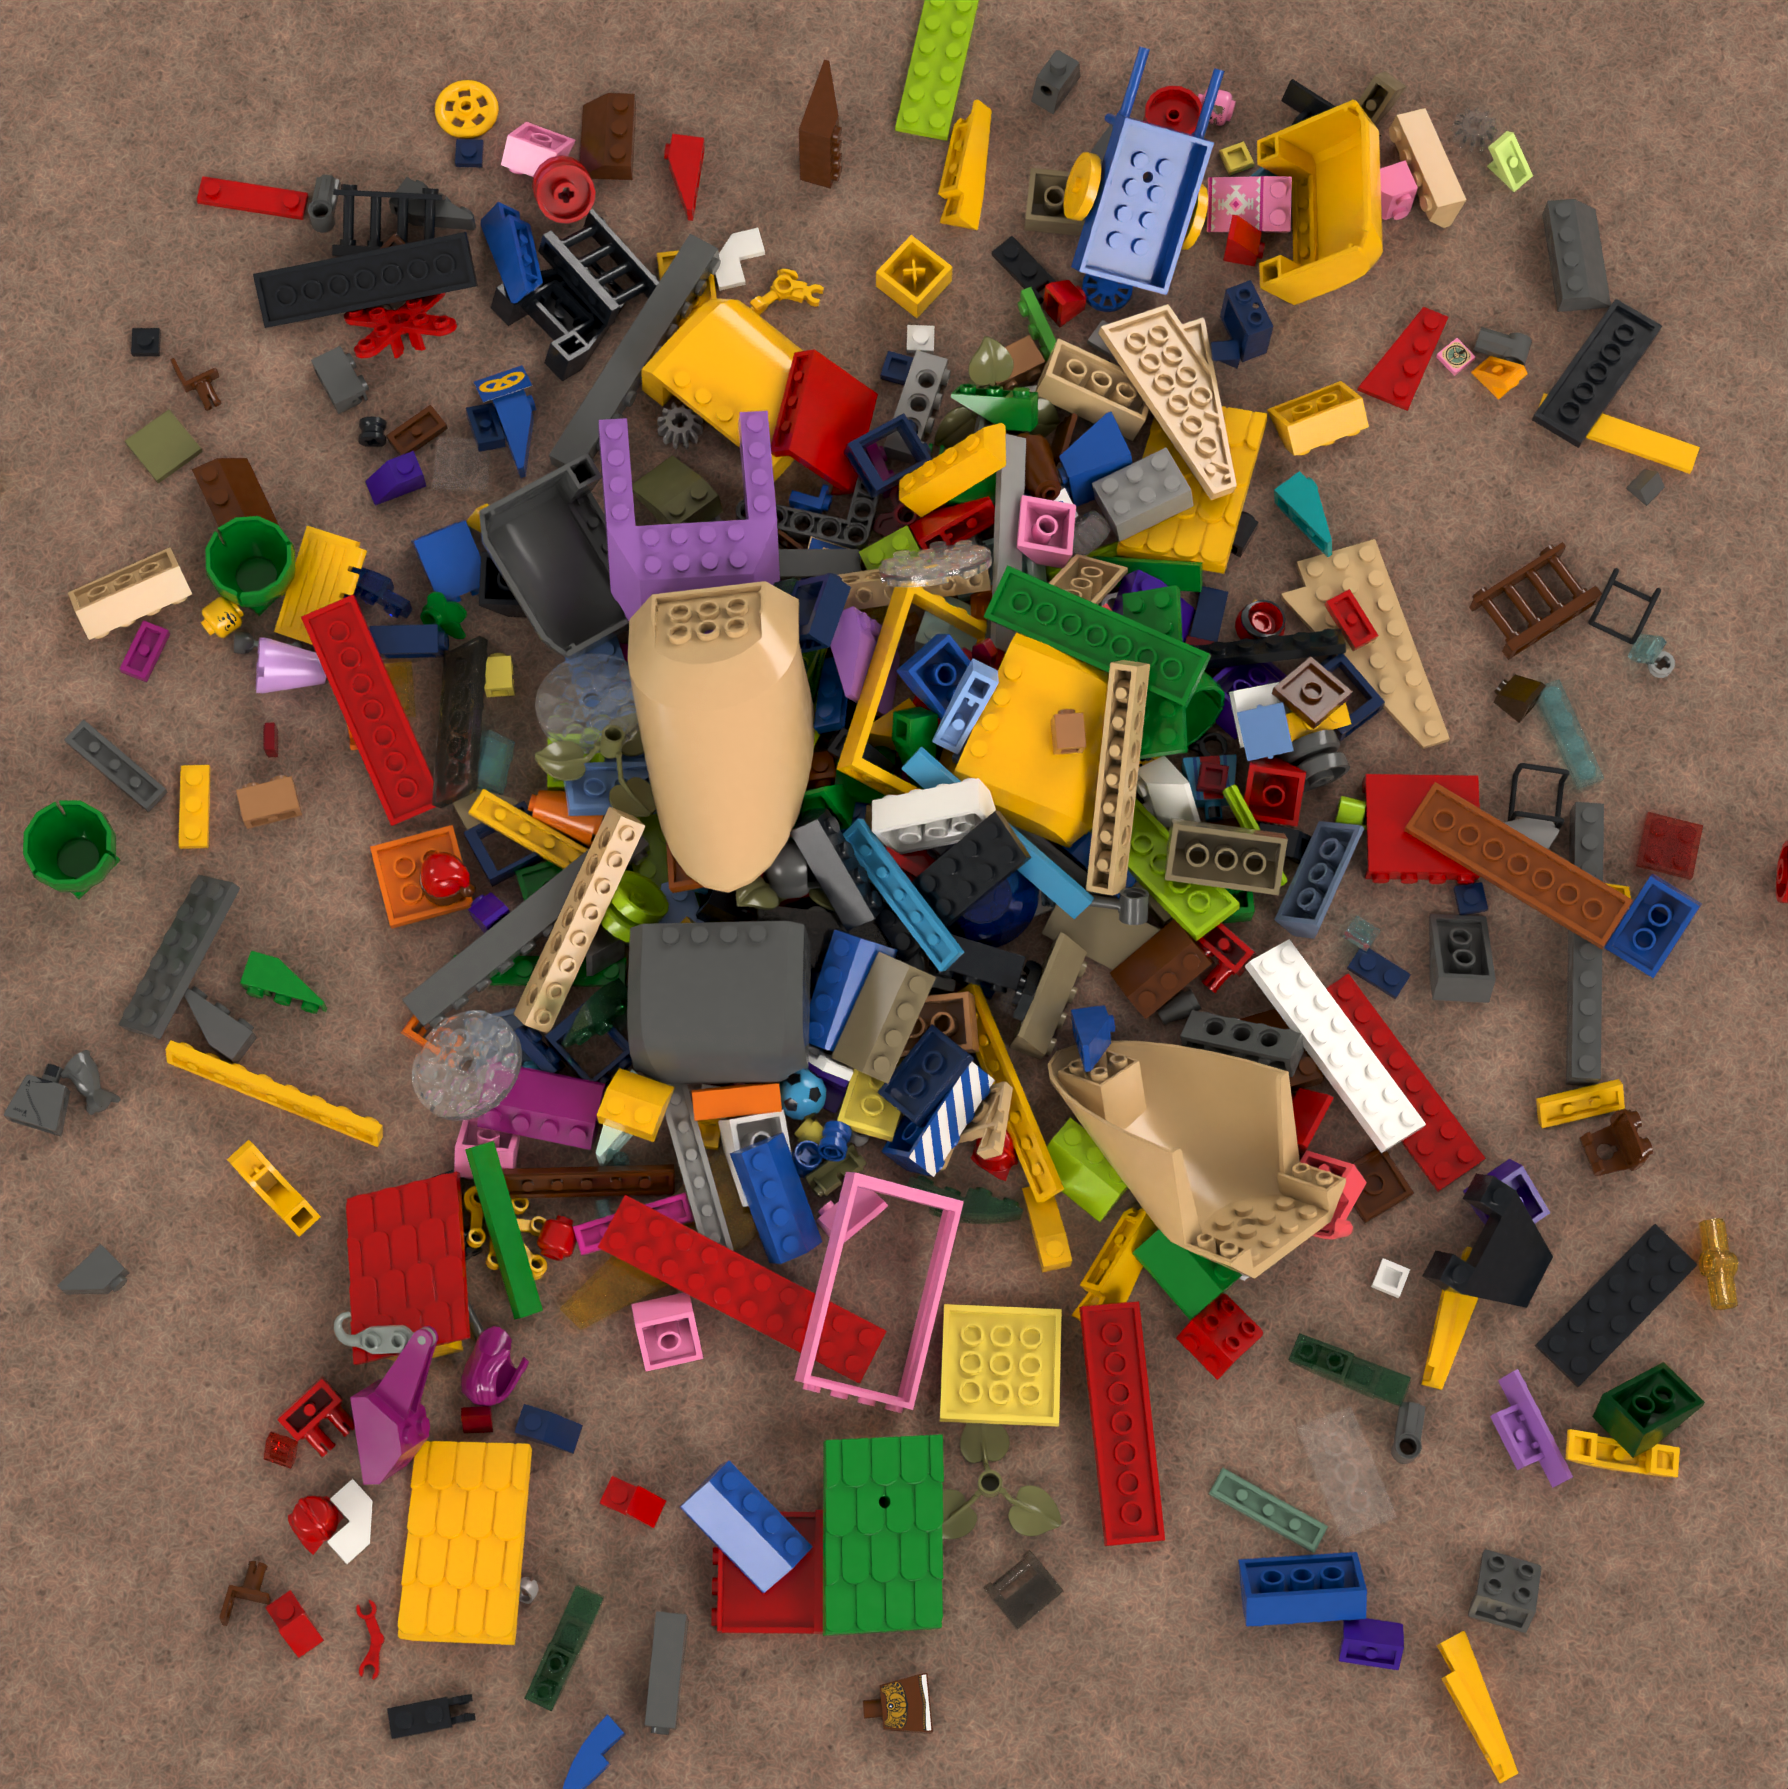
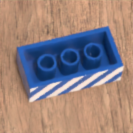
M971 1062L920 1127L904 1115L897 1126L893 1142L887 1141L881 1152L906 1171L934 1177L943 1168L944 1160L950 1150L958 1144L960 1135L966 1125L973 1120L975 1111L981 1101L989 1095L990 1087L995 1080L975 1063Z

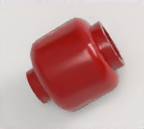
M557 1215L556 1220L548 1219L544 1221L537 1239V1245L541 1249L540 1254L556 1261H562L563 1258L572 1256L577 1243L572 1226L574 1221Z

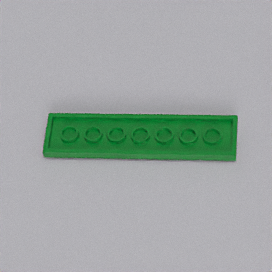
M1008 565L983 616L989 621L1047 644L1107 673L1110 671V663L1115 661L1128 660L1150 664L1147 691L1186 708L1211 658V655L1205 651Z

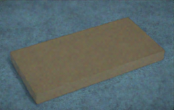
M1056 904L1042 934L1055 940L1060 932L1064 933L1087 952V957L1111 969H1115L1161 929L1148 922L1141 925L1124 924L1119 920L1118 910L1088 906L1073 919Z

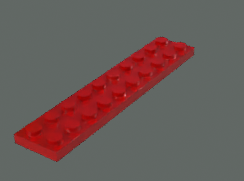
M627 1195L624 1196L598 1248L801 1353L815 1293ZM829 1301L815 1361L860 1384L887 1331Z

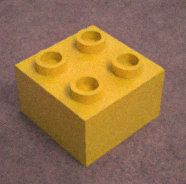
M910 235L876 271V287L915 318H918L952 282L953 267L914 236Z

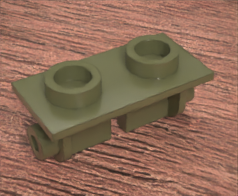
M851 1143L848 1145L844 1160H827L807 1174L805 1179L816 1196L819 1198L822 1196L827 1197L829 1193L842 1185L840 1179L842 1177L845 1178L846 1172H862L864 1170L863 1167L867 1163L857 1153L854 1145Z

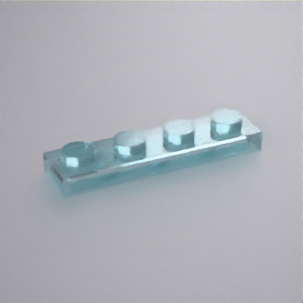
M1560 679L1545 684L1546 687L1538 700V705L1577 790L1603 781L1604 776Z

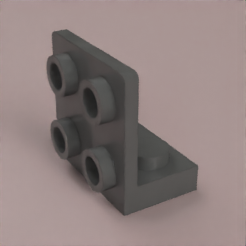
M1485 1549L1481 1557L1477 1590L1470 1603L1468 1617L1526 1633L1536 1613L1542 1567L1535 1563Z

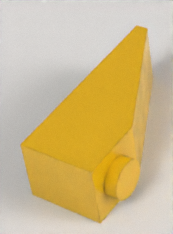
M1031 1187L1022 1188L1042 1273L1070 1267L1072 1257L1055 1196L1045 1202L1037 1203Z

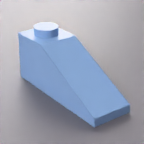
M972 658L934 735L933 743L959 754L999 683L998 670Z

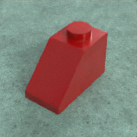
M1232 214L1223 261L1255 267L1257 258L1262 259L1265 243L1260 242L1262 232L1240 216Z
M1070 280L1051 282L1045 286L1043 310L1059 328L1085 310L1086 295L1081 287L1078 285L1074 286Z

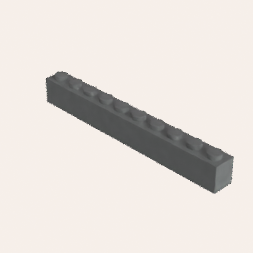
M689 234L549 454L552 465L560 468L586 453L595 462L593 458L600 451L599 420L623 419L622 413L625 408L632 406L637 397L636 391L642 384L641 369L679 329L678 324L682 318L686 319L691 313L692 303L696 296L700 297L705 291L708 277L710 274L714 275L717 272L721 263L718 248Z
M1575 802L1570 810L1569 862L1603 882L1604 804ZM1568 930L1566 1085L1591 1086L1601 1080L1602 949Z
M642 835L626 869L633 863L635 866L639 865L649 856L647 852L650 850V846ZM589 849L402 999L426 1030L430 1027L435 1029L447 1019L445 1015L453 1008L456 1011L461 1009L469 1002V995L476 990L481 992L492 983L491 978L495 974L507 972L515 964L513 962L515 958L521 953L523 956H526L537 947L535 942L542 936L546 938L550 936Z

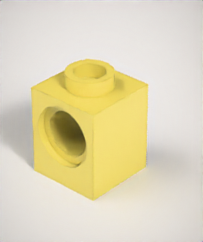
M494 653L489 657H483L486 697L514 696V679L512 678L514 674L511 655L506 656L503 653Z

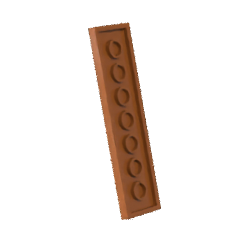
M1436 782L1404 830L1600 949L1604 948L1633 902L1631 898Z

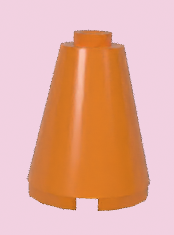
M539 790L538 795H531L528 811L533 812V818L588 847H591L593 843L591 841L592 834H597L603 819V815L568 816L565 791Z

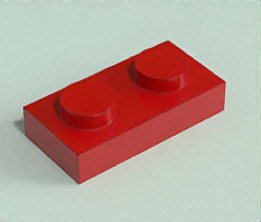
M1350 589L1326 601L1324 604L1337 627L1341 629L1352 651L1361 648L1379 636Z

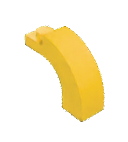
M250 1140L246 1141L227 1159L251 1188L298 1237L321 1217Z

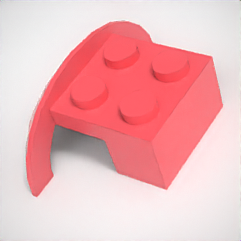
M1306 1150L1300 1160L1301 1163H1306L1315 1168L1346 1178V1184L1331 1222L1312 1236L1322 1239L1348 1237L1353 1231V1226L1346 1219L1367 1182L1354 1164Z

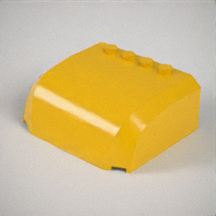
M1353 99L1257 140V165L1277 176L1292 177L1293 261L1279 255L1259 263L1260 288L1292 305H1297L1336 290L1364 276L1382 255L1383 240L1379 130L1359 103Z
M721 298L711 299L703 304L641 369L642 391L662 407L674 395L739 448V413L768 411L771 444L794 353L803 350L741 301ZM772 455L774 482L794 461L792 457H775Z
M1016 633L998 670L999 683L973 727L953 775L961 782L967 778H979L990 790L996 811H1001L1009 824L1070 848L1073 843L1093 828L1109 673L1047 644ZM1074 709L1075 713H1083L1086 748L1083 753L1054 755L1051 719L1054 714H1058V711Z

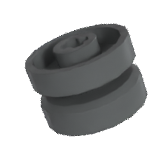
M1322 730L1305 735L1292 742L1294 751L1278 754L1279 759L1306 771L1303 792L1332 783L1344 776L1350 769L1345 754L1337 752L1341 744L1334 730Z

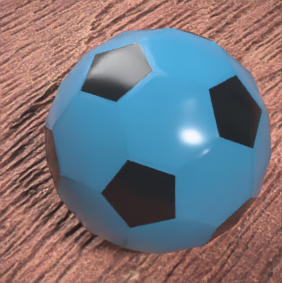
M801 1069L789 1075V1078L779 1082L781 1106L786 1116L798 1120L808 1119L819 1113L824 1106L826 1087L823 1080L815 1072L809 1069Z

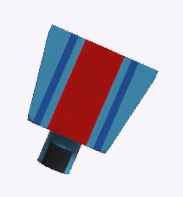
M1236 754L1183 758L1181 763L1182 775L1190 784L1196 808H1205L1207 822L1222 820L1221 806H1229L1226 798L1223 795L1196 791L1200 763L1202 761L1229 766L1227 788L1235 784Z

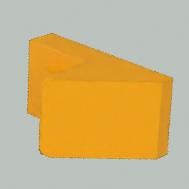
M1489 356L1471 372L1498 400L1509 390L1517 386L1519 381L1528 374L1524 365Z

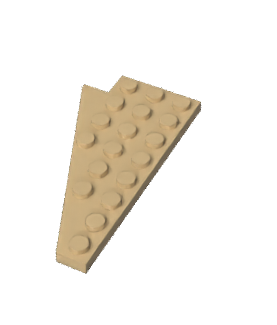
M1169 304L1101 326L1098 334L1210 500L1233 493L1237 484L1204 318L1182 324Z
M1373 539L1332 551L1330 557L1322 554L1298 561L1296 566L1304 587L1282 593V601L1312 632L1325 629H1339L1324 604L1326 601L1350 589L1379 636L1355 651H1352L1345 640L1346 653L1343 654L1385 701L1383 708L1422 749L1448 742L1450 740L1376 540Z

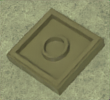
M167 410L125 440L126 445L157 483L163 481L203 452L170 410Z

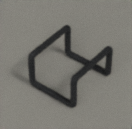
M1615 568L1588 623L1629 644H1635L1661 593V589L1656 588L1652 597L1616 581L1619 569ZM1612 585L1650 602L1632 638L1595 622Z
M1519 763L1512 777L1508 821L1515 820L1517 816L1554 822L1555 828L1560 830L1564 823V819L1561 817L1564 782L1570 772L1567 769ZM1522 768L1563 774L1558 784L1555 816L1514 811L1518 775Z

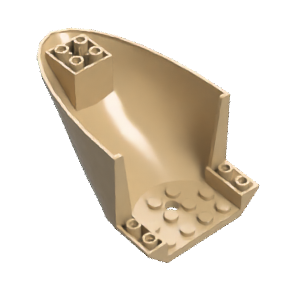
M766 581L652 594L629 620L628 666L647 771L659 824L672 855L689 877L705 888L729 893L752 883L772 865L786 844L790 831L793 829L798 818L809 781L814 751L815 709L799 644V599ZM707 630H714L709 634H704Z
M1111 1040V1044L1094 1068L1088 1072L1084 1070L1076 1045L1056 1051L1049 1061L1050 1082L1158 1229L1178 1246L1255 1279L1331 1222L1346 1184V1178L1300 1162L1288 1071L1213 1051L1145 1041Z

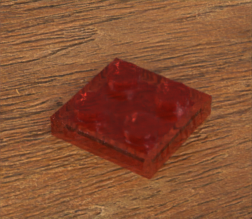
M1647 812L1636 867L1691 880L1694 874L1703 825Z

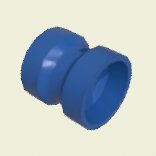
M841 1121L826 1122L822 1131L823 1138L818 1146L819 1155L829 1161L844 1160L848 1150L847 1144L852 1135L850 1126Z
M805 1140L800 1142L792 1152V1158L800 1178H805L807 1174L816 1169L823 1158L818 1153L819 1145L813 1141Z

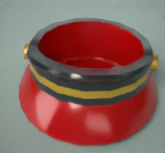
M1269 600L1252 601V603L1239 612L1236 618L1235 629L1240 639H1258L1271 635L1283 636L1286 625L1284 611L1279 605Z

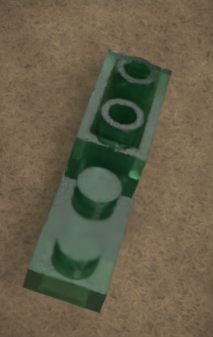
M620 978L609 982L597 990L581 1007L563 1039L562 1045L565 1048L576 1043L577 1045H582L594 1035L602 1036L613 1027L612 1022L614 1019L627 1010L628 986H625Z
M918 1176L917 1179L910 1177L907 1184L911 1188L964 1201L959 1219L961 1223L999 1224L1020 1220L1024 1210L1019 1207L1020 1204L1009 1198L1000 1200L992 1197L993 1193L982 1187H976V1189L969 1187L964 1198L960 1196V1191L947 1186L944 1189L936 1187L931 1179L923 1176ZM929 1207V1214L941 1218L942 1209Z
M1299 1333L1288 1359L1289 1362L1315 1375L1372 1399L1376 1397L1399 1407L1402 1406L1412 1381L1411 1377L1358 1358L1352 1352Z
M579 1584L576 1585L524 1699L549 1711H553L595 1624L594 1621L604 1601V1596Z

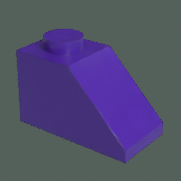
M414 451L386 461L365 481L375 506L426 487L424 475Z
M491 892L486 896L481 895L477 897L468 909L471 918L484 933L510 913L508 907Z

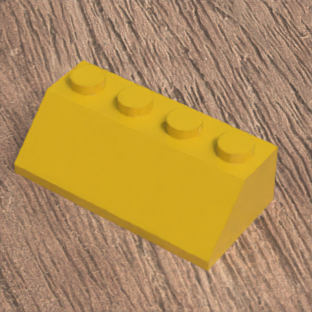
M999 423L984 427L976 433L969 435L955 446L948 448L934 459L925 462L918 469L903 476L899 480V500L918 516L923 517L1005 467V425Z

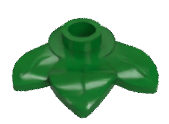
M441 592L429 594L427 604L422 608L420 614L423 624H438L444 629L446 634L455 639H464L466 637L460 625L467 617L465 608L457 602L447 601Z

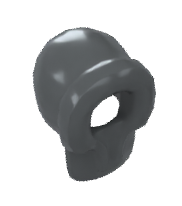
M789 837L772 865L764 871V881L769 884V887L780 898H799L807 895L810 889L822 887L793 837Z

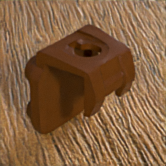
M1625 1108L1617 1110L1610 1117L1611 1125L1592 1134L1589 1131L1579 1138L1595 1176L1627 1169L1635 1171L1646 1162L1649 1155L1653 1154V1148L1647 1137H1639L1637 1133L1638 1128L1642 1127V1121L1636 1110L1631 1111ZM1599 1145L1616 1146L1617 1151L1613 1153L1611 1159L1603 1160L1597 1155Z

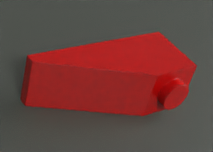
M672 134L671 144L666 143L664 159L669 160V169L686 217L689 221H693L705 153V142L703 137Z
M988 496L933 511L909 526L928 560L931 561L995 524V506Z

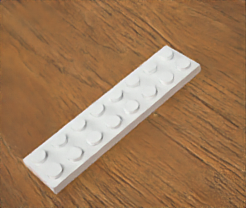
M1290 939L1252 959L1245 965L1247 971L1289 1028L1301 1033L1303 1047L1381 1153L1426 1125Z

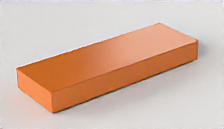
M753 1083L691 1090L695 1121L782 1112L779 1083Z

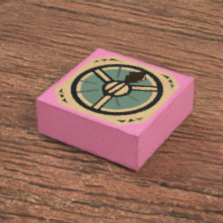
M1458 338L1447 345L1436 356L1454 376L1475 360L1474 354Z

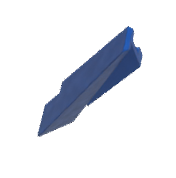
M497 202L481 219L480 225L510 301L517 303L524 296L535 291L543 281L530 224L520 220L519 211Z

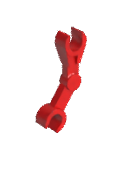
M369 1600L372 1606V1612L369 1615L362 1614L359 1604L356 1608L358 1616L365 1620L371 1636L370 1649L359 1667V1674L363 1677L365 1667L372 1665L375 1669L372 1679L375 1680L380 1673L379 1655L385 1638L380 1631L375 1617L377 1606L373 1601Z

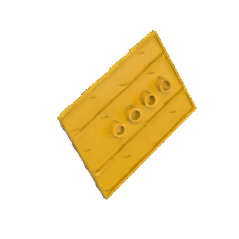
M1222 406L1237 486L1233 493L1210 500L1154 417L1142 459L1167 447L1191 488L1194 506L1118 542L1117 555L1138 559L1202 562V570L1225 574L1265 430L1267 413Z
M425 1441L416 1453L411 1479L412 1491L407 1522L408 1534L401 1581L402 1594L398 1617V1637L400 1639L428 1642L515 1645L532 1456L530 1444Z

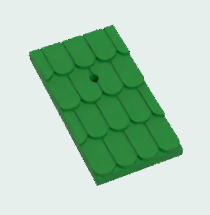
M943 1434L835 1439L823 1442V1636L942 1628Z

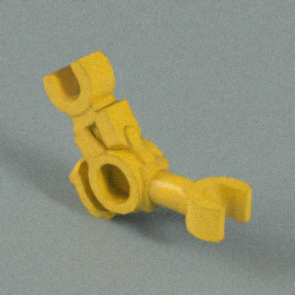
M780 269L777 271L778 277L770 286V291L762 297L757 296L750 302L751 309L758 315L764 312L775 300L780 302L782 299H789L800 303L806 300L809 305L817 307L820 304V299L813 298L812 294H823L824 287L818 284L807 286L806 282L797 281L798 274L796 271Z

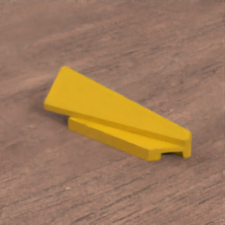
M978 99L974 100L971 114L966 120L959 118L953 126L938 192L941 197L947 199L940 223L978 230L983 203L992 114L991 109Z
M1132 1207L1123 1212L1080 1284L1085 1291H1088V1294L1072 1313V1317L1081 1321L1079 1310L1081 1306L1126 1303L1143 1267L1132 1253L1158 1230V1227L1143 1208L1136 1210Z
M1466 1247L1462 1252L1461 1259L1466 1262L1473 1248ZM1442 1289L1421 1385L1442 1390L1477 1303V1297L1444 1291Z
M1462 1631L1436 1645L1451 1671L1450 1674L1441 1679L1498 1782L1502 1783L1517 1775L1518 1771L1465 1631Z

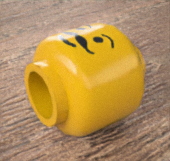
M220 596L202 609L204 620L200 623L210 636L215 633L218 637L225 638L242 625L241 617L244 614L237 604Z

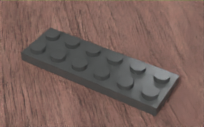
M198 874L190 887L184 903L178 909L177 916L170 929L164 935L161 946L152 958L145 976L138 984L130 1004L124 1010L123 1017L118 1024L119 1026L135 1033L161 1039L240 890L239 886L233 882Z

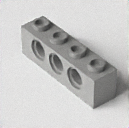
M916 350L893 419L904 413L908 420L911 419L918 429L917 435L921 442L924 443L925 434H931L935 418L931 417L933 410H939L943 394L939 393L941 386H947L951 370L947 369L948 359ZM923 382H929L933 386L929 388H924L920 384ZM914 406H922L925 410L916 412L912 408ZM896 431L887 436L884 444L886 456L914 465L916 460L899 432Z

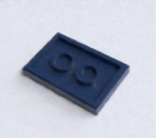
M932 1024L895 1069L889 1083H884L878 1093L920 1127L974 1058Z

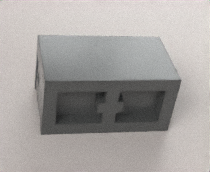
M341 346L311 360L314 371L338 414L362 402L361 396H363L365 401L368 400L365 391L369 390V387L362 375H356L354 368L357 366L350 353L345 354Z

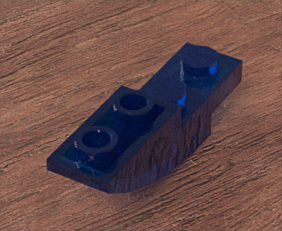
M353 567L352 572L359 574L354 591L356 598L361 594L360 598L370 605L378 603L384 606V611L390 616L398 618L400 615L406 619L412 612L411 603L409 600L392 592L394 590L392 579L363 567L362 569Z

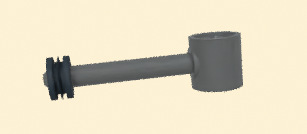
M1124 888L1120 891V898L1092 895L1094 899L1089 906L1118 910L1119 920L1124 924L1141 925L1148 920L1149 892L1143 888ZM1041 892L1042 906L1055 907L1056 903Z

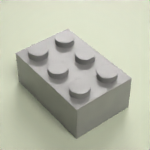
M1167 447L1092 483L1095 501L1119 542L1194 506L1191 488Z

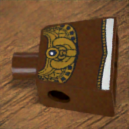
M928 1673L880 1685L881 1699L863 1700L864 1719L882 1717L883 1730L924 1734L933 1733Z

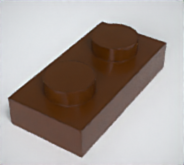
M430 404L387 434L386 437L401 456L411 451L416 452L446 431L448 427Z

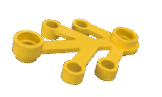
M473 1186L464 1194L463 1204L466 1210L471 1213L470 1232L466 1237V1241L470 1247L478 1248L484 1243L486 1234L482 1230L484 1213L481 1203L474 1200V1196H478L476 1186ZM511 1199L515 1214H523L529 1205L528 1199ZM520 1201L523 1204V1208L516 1207L514 1202ZM536 1216L532 1220L517 1219L520 1231L529 1232L534 1236H539L541 1231L534 1227V1223L539 1222L543 1225L544 1221H546L541 1216ZM471 1235H478L481 1241H474ZM490 1237L489 1254L485 1262L488 1268L498 1270L500 1269L499 1265L491 1261V1257L496 1256ZM524 1244L534 1280H538L546 1272L547 1262L541 1255L533 1254ZM531 1262H538L541 1268H534Z

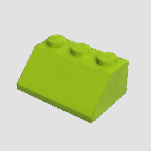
M1070 1117L1050 1141L1047 1149L1064 1187V1190L1061 1192L1100 1223L1128 1190V1187L1107 1161L1087 1131Z

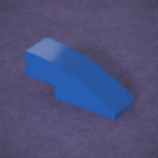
M608 1714L593 1729L582 1744L571 1764L563 1789H585L611 1765L603 1755L625 1733Z

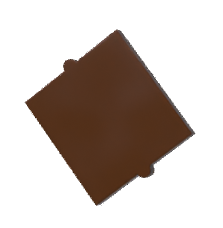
M1075 413L1065 417L1064 421L1056 428L1051 444L1056 467L1060 462L1059 456L1069 447L1078 417Z

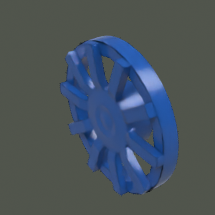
M1086 274L1083 279L1082 290L1086 295V302L1092 308L1102 312H1114L1123 308L1129 302L1133 286L1118 284L1116 281L1100 279L1097 276ZM1089 278H1092L1097 284L1087 283ZM1087 288H1095L1096 291L1089 295ZM1118 289H1128L1127 295L1118 291ZM1098 295L1101 297L1099 304L1092 300ZM1116 295L1123 299L1118 304H1116L1114 298ZM1105 299H1110L1112 306H1104Z

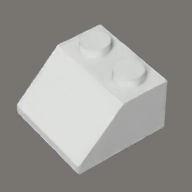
M1165 756L1139 767L1136 790L1144 800L1142 805L1164 827H1170L1171 818L1201 822L1188 780Z

